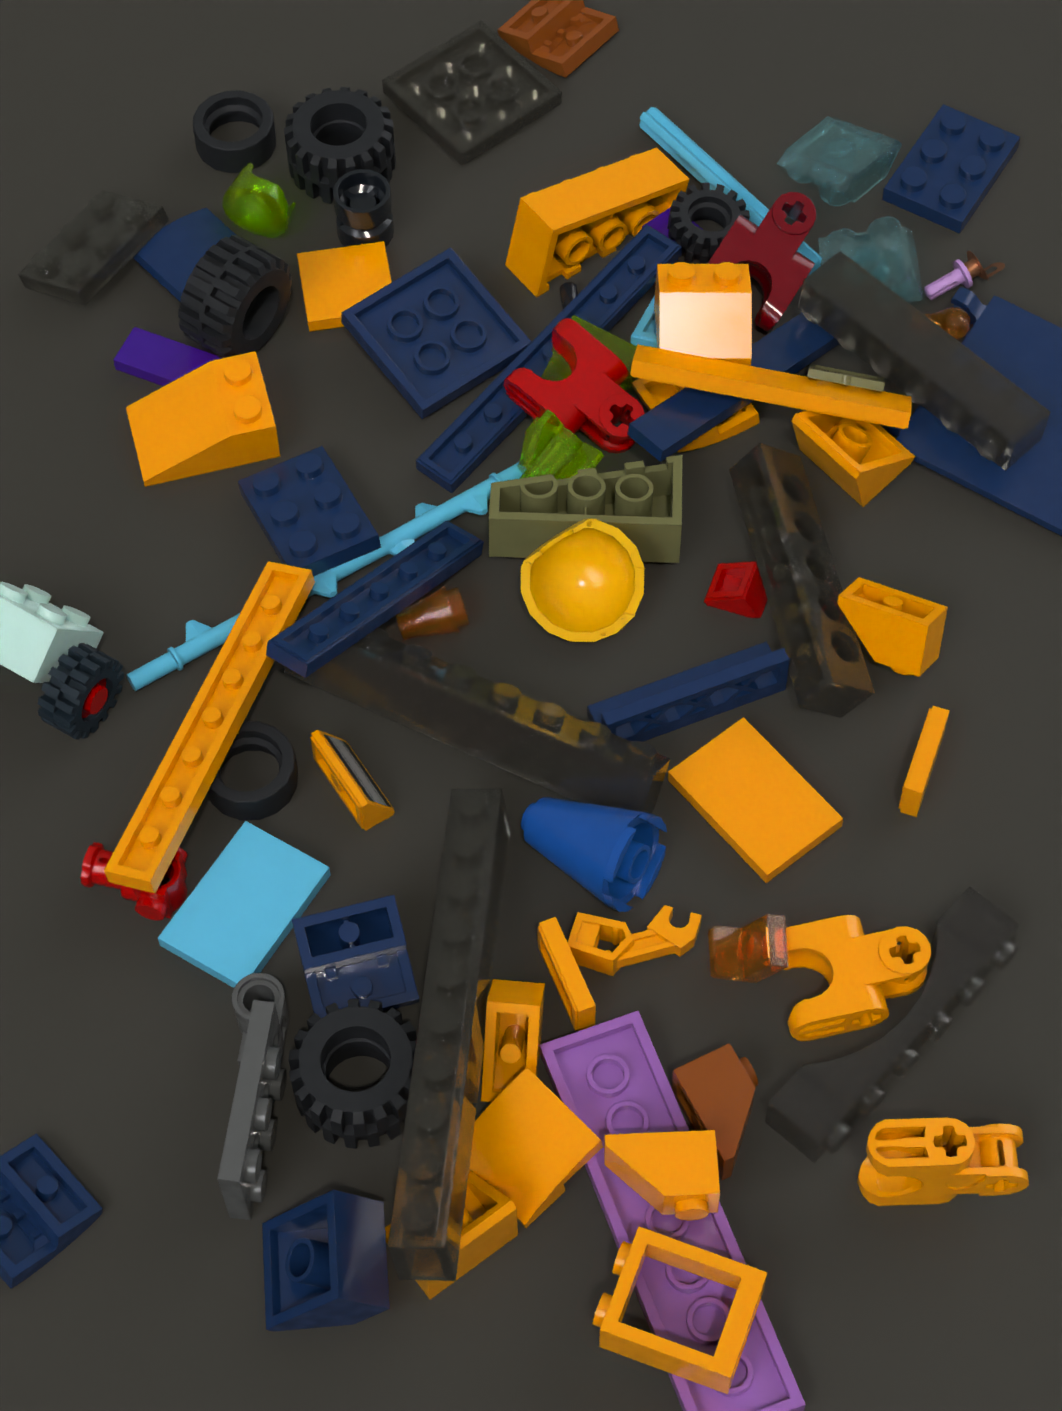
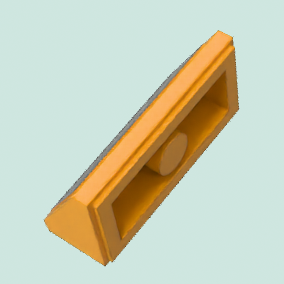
M320 730L312 732L310 739L315 762L361 829L364 828L366 831L393 816L395 813L394 808L351 746L344 739Z

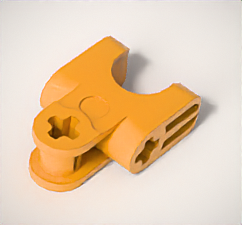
M855 915L836 916L782 928L773 932L765 943L768 958L778 969L789 970L802 967L812 969L822 974L829 984L828 989L821 995L800 1001L791 1011L787 1023L792 1037L798 1041H811L861 1030L883 1022L890 1014L885 999L906 996L918 991L924 984L927 966L931 957L930 943L919 930L902 926L865 935L860 918Z
M948 1117L884 1119L875 1124L868 1136L866 1145L867 1157L862 1162L858 1174L857 1183L859 1189L868 1202L877 1206L942 1204L951 1201L957 1194L979 1193V1196H998L1020 1192L1029 1186L1028 1172L1019 1168L1016 1150L1024 1142L1022 1129L1016 1125L1000 1123L981 1127H968L966 1123Z

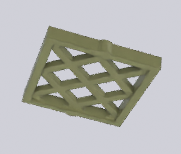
M810 364L807 375L808 378L882 392L885 386L884 377Z

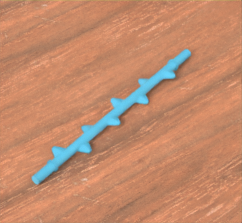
M533 454L497 474L493 472L489 474L488 479L438 506L419 503L415 506L414 519L379 537L381 548L314 576L315 584L307 598L314 594L329 598L337 595L338 581L388 554L395 556L414 543L415 539L432 531L445 521H450L465 512L478 515L486 514L488 512L491 483L531 477L543 470L540 459L537 455ZM240 613L213 628L195 620L188 621L186 623L185 643L176 648H167V653L126 674L133 690L136 692L176 669L178 671L183 670V665L224 644Z

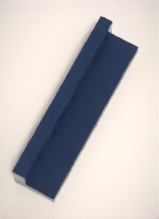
M766 641L588 705L587 716L606 755L786 690L790 658L784 648L772 652Z

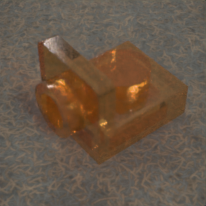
M766 914L742 928L717 925L708 931L711 976L715 979L757 983L788 967L785 916Z

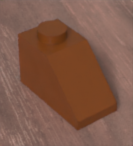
M730 1043L674 1069L671 1086L675 1098L694 1131L715 1130L718 1172L721 1180L732 1176L752 1112L756 1086H758V1078L751 1063L746 1057L739 1059Z

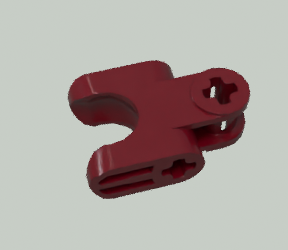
M799 192L782 194L774 202L759 226L740 214L708 262V264H720L723 262L748 264L750 276L758 281L763 291V304L756 314L754 321L758 327L767 333L771 332L815 265L813 261L797 252L816 220V208L813 202L806 195ZM787 216L794 220L792 225L784 221Z

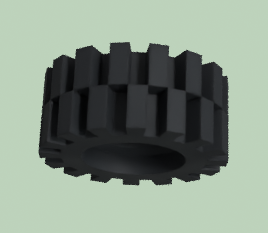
M702 183L701 190L698 191L694 184L688 186L687 193L681 190L677 194L676 200H673L667 227L669 229L668 236L669 239L675 240L677 244L682 246V254L686 253L685 262L692 264L695 258L700 260L699 264H707L738 216L741 214L749 220L750 214L749 210H745V201L743 199L736 201L738 193L732 189L726 195L723 193L725 187L723 185L717 184L716 190H710V183ZM708 219L717 222L724 229L705 231L695 226L692 221Z

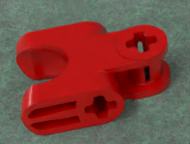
M570 318L562 319L553 328L552 345L557 354L562 356L568 363L571 375L560 381H550L539 377L530 369L518 368L504 379L506 394L541 426L562 441L570 440L580 429L590 440L608 453L619 454L626 452L636 442L627 435L629 424L645 414L643 406L639 401L620 387L629 376L627 367L617 355L576 321ZM619 421H622V422H623V423L620 424L618 427L614 426V425L617 424Z

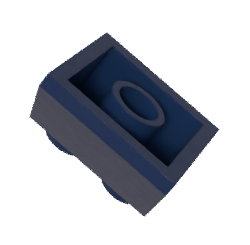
M331 1190L262 1223L266 1330L276 1332L353 1325L390 1309L384 1202Z

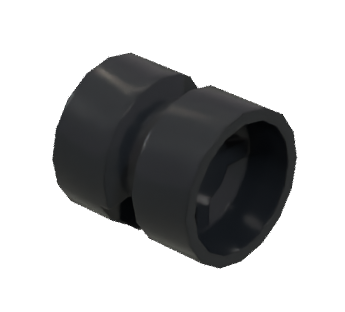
M357 169L347 172L338 179L333 190L334 207L337 215V234L341 244L346 247L384 241L386 247L389 245L394 234L393 215L391 212V188L387 179L380 173L368 169Z

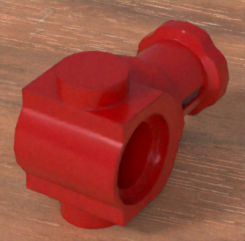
M94 842L89 846L82 863L80 877L81 884L84 887L92 888L97 884L121 890L123 899L136 902L135 911L138 914L157 921L163 920L164 917L171 919L173 911L181 907L186 900L188 890L185 883L187 877L185 862L188 854L184 849L178 848L164 876L165 878H171V880L167 884L159 886L156 893H151L110 883L104 873V869L113 851L105 850L104 845L98 842Z

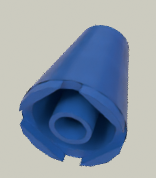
M542 797L536 803H532L527 807L521 820V828L524 831V840L527 844L609 908L618 912H628L633 908L626 903L634 895L641 899L646 896L659 874L665 857L666 846L658 843L659 830L667 833L666 824L661 817L652 813Z

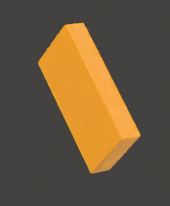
M932 706V709L929 708L903 786L899 803L901 813L914 817L918 815L944 736L950 710Z
M553 917L539 922L537 927L538 949L574 1030L580 1031L595 1026L596 1005L557 918Z

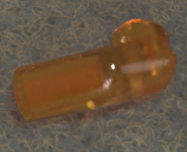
M954 306L933 314H906L905 335L906 337H950L952 339H960L967 335L970 329V316L965 310Z

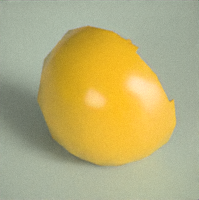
M586 518L560 532L526 557L521 566V594L529 614L548 633L570 642H596L618 633L635 617L644 594L645 567L636 545L619 528L597 519Z

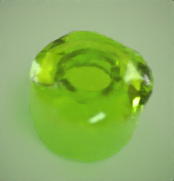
M249 163L240 171L225 192L222 200L223 210L228 218L240 228L255 235L276 238L288 229L289 218L296 203L293 202L289 207L280 186L255 176L252 173L253 164Z

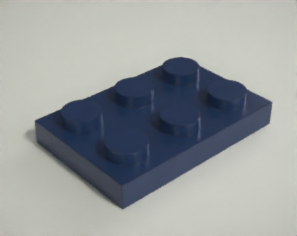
M943 104L884 187L882 200L960 234L1017 151L1020 136Z
M323 446L238 481L241 495L282 564L310 569L313 576H316L381 548L378 533Z

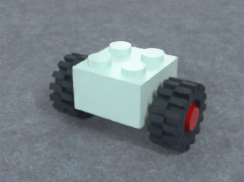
M0 582V665L33 683H43L41 690L45 694L38 698V705L41 707L37 710L38 715L42 717V721L74 739L87 738L89 732L94 733L99 729L98 722L100 720L104 722L109 716L107 710L109 707L114 708L117 702L114 696L121 692L123 685L119 684V682L124 679V672L121 671L123 668L122 664L97 649L104 632L88 624L91 618L89 615L66 605L60 609L49 603L51 599L49 593L37 587L24 584L23 589L12 584Z

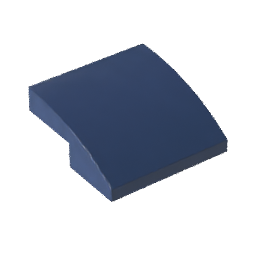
M203 208L183 216L155 232L133 250L132 258L180 301L186 282L200 258L205 255L213 244L216 245L220 239L224 237L229 238L231 235L236 234L210 210Z
M37 1133L0 1156V1277L10 1289L30 1277L76 1240L100 1217L103 1210Z

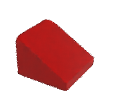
M759 561L719 563L704 602L707 606L745 617L761 618L773 587V581Z

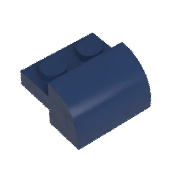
M394 895L292 919L313 1012L320 1018L327 1015L326 1006L336 1003L338 1009L347 1008V1000L359 999L360 1007H368L370 1000L381 1002L383 1012L391 1008L396 1009L419 1003V995L407 952V943Z

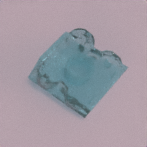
M827 116L789 146L777 164L787 169L788 176L800 183L813 182L819 185V196L827 204L842 206L850 201L855 203L887 176L902 144L896 139L884 136L878 132L875 133L839 118Z
M885 216L875 219L867 228V232L856 233L852 229L843 228L831 232L827 237L818 238L826 301L829 309L925 300L917 259V249L912 231L907 227H901L899 220L895 217Z

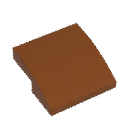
M531 0L497 31L499 37L518 53L542 68L566 78L619 31L616 16L587 8L583 0Z

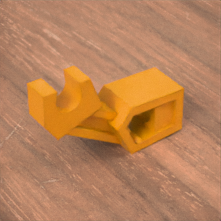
M664 905L649 923L647 930L631 934L626 922L577 912L567 943L577 965L614 976L621 967L670 954H676L679 957L684 955L695 945L701 926L702 915L691 912L689 923L685 927L676 928L670 923L673 916V907ZM600 940L612 942L613 945L619 944L613 952L597 948Z

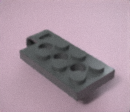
M253 973L245 976L236 984L232 993L238 1027L243 1035L237 1060L240 1068L217 1180L229 1217L251 1220L254 1202L262 1203L265 1197L267 1170L261 1169L264 1151L272 1152L274 1148L277 1120L271 1118L274 1101H282L286 1086V1069H280L289 1025V1010L282 984L274 976L266 973Z

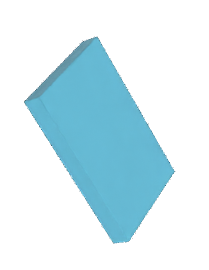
M245 821L159 935V944L166 950L234 988L245 976L260 973L292 930V919L302 916L331 876L330 867Z

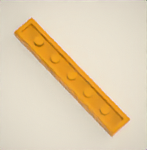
M637 344L630 375L635 378L900 429L908 428L911 417V396L844 385Z

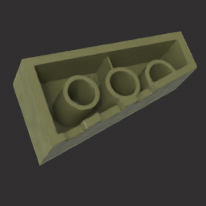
M683 455L666 457V464L645 466L643 460L624 463V470L597 473L596 467L578 470V474L571 478L558 480L552 474L491 483L489 557L526 558L545 542L568 527L586 518H593L619 528L636 545L642 562L679 563L682 530Z

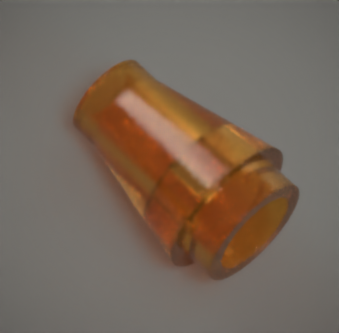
M444 586L396 614L404 640L412 637L460 632L459 627L470 624L458 587L446 590Z

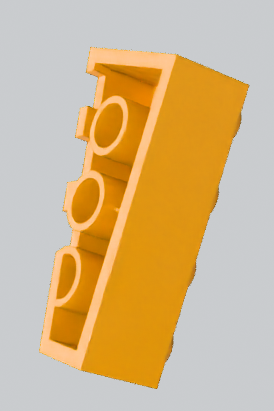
M656 147L520 197L505 266L537 298L549 291V281L561 274L566 279L571 278L581 272V262L596 253L604 258L616 251V247L621 244L625 236L631 234L635 237L643 225L671 207L673 200H676L677 194L681 190L686 193L689 178Z

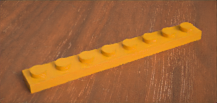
M270 561L265 565L104 869V873L110 883L156 893L275 662L274 659L266 655L268 641L295 623L315 584L312 570Z

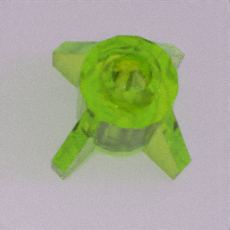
M546 410L541 418L536 417L525 431L521 458L517 465L523 473L519 479L552 474L557 480L571 478L578 474V470L595 468L604 455L600 450L585 442L583 443L575 434L563 427V424L553 412Z

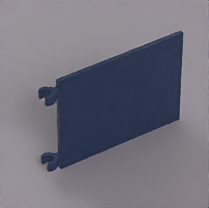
M960 287L951 299V303L954 305L948 312L947 318L960 325L973 324V327L943 369L949 375L926 394L910 417L908 428L900 429L885 425L881 426L892 436H897L896 440L915 456L913 461L1062 536V328L995 295L988 305H984L972 291ZM949 387H964L975 396L976 408L967 403V399L961 394H953L945 401V406L949 411L958 413L964 419H948L937 410V396L941 391ZM989 405L1010 421V423L1005 427L994 417L988 415L983 421L997 432L992 435L978 424L974 430L989 440L988 443L982 446L964 432L962 428Z

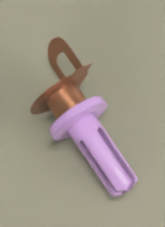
M968 250V261L965 263L960 259L953 261L954 270L924 287L925 295L930 300H933L960 284L969 289L973 286L972 279L979 276L984 280H988L989 277L1003 270L1005 264L997 262L983 269L977 257ZM997 267V270L988 275L985 271L989 268Z

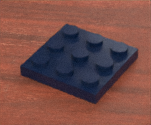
M451 247L343 311L341 314V323L421 419H424L506 368L531 343V340Z

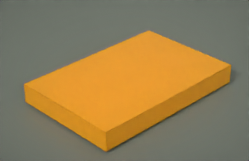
M744 717L668 771V781L765 883H768L842 827L843 818Z

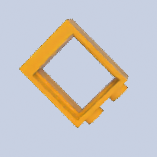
M638 1226L632 1244L623 1241L617 1253L612 1273L620 1277L614 1293L611 1295L604 1292L595 1312L593 1325L600 1327L599 1347L728 1394L764 1292L767 1272ZM645 1257L737 1289L714 1356L621 1323Z

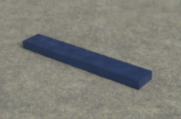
M817 302L752 344V360L749 366L791 374L797 373L847 340V338L832 328L840 319ZM846 325L844 329L850 332V327ZM685 387L631 422L627 435L658 461L662 462L666 457L671 456L754 400Z
M445 521L270 639L267 643L266 655L302 677L307 678L481 556L484 541Z

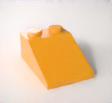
M256 351L210 361L126 407L145 487L281 457L276 424Z

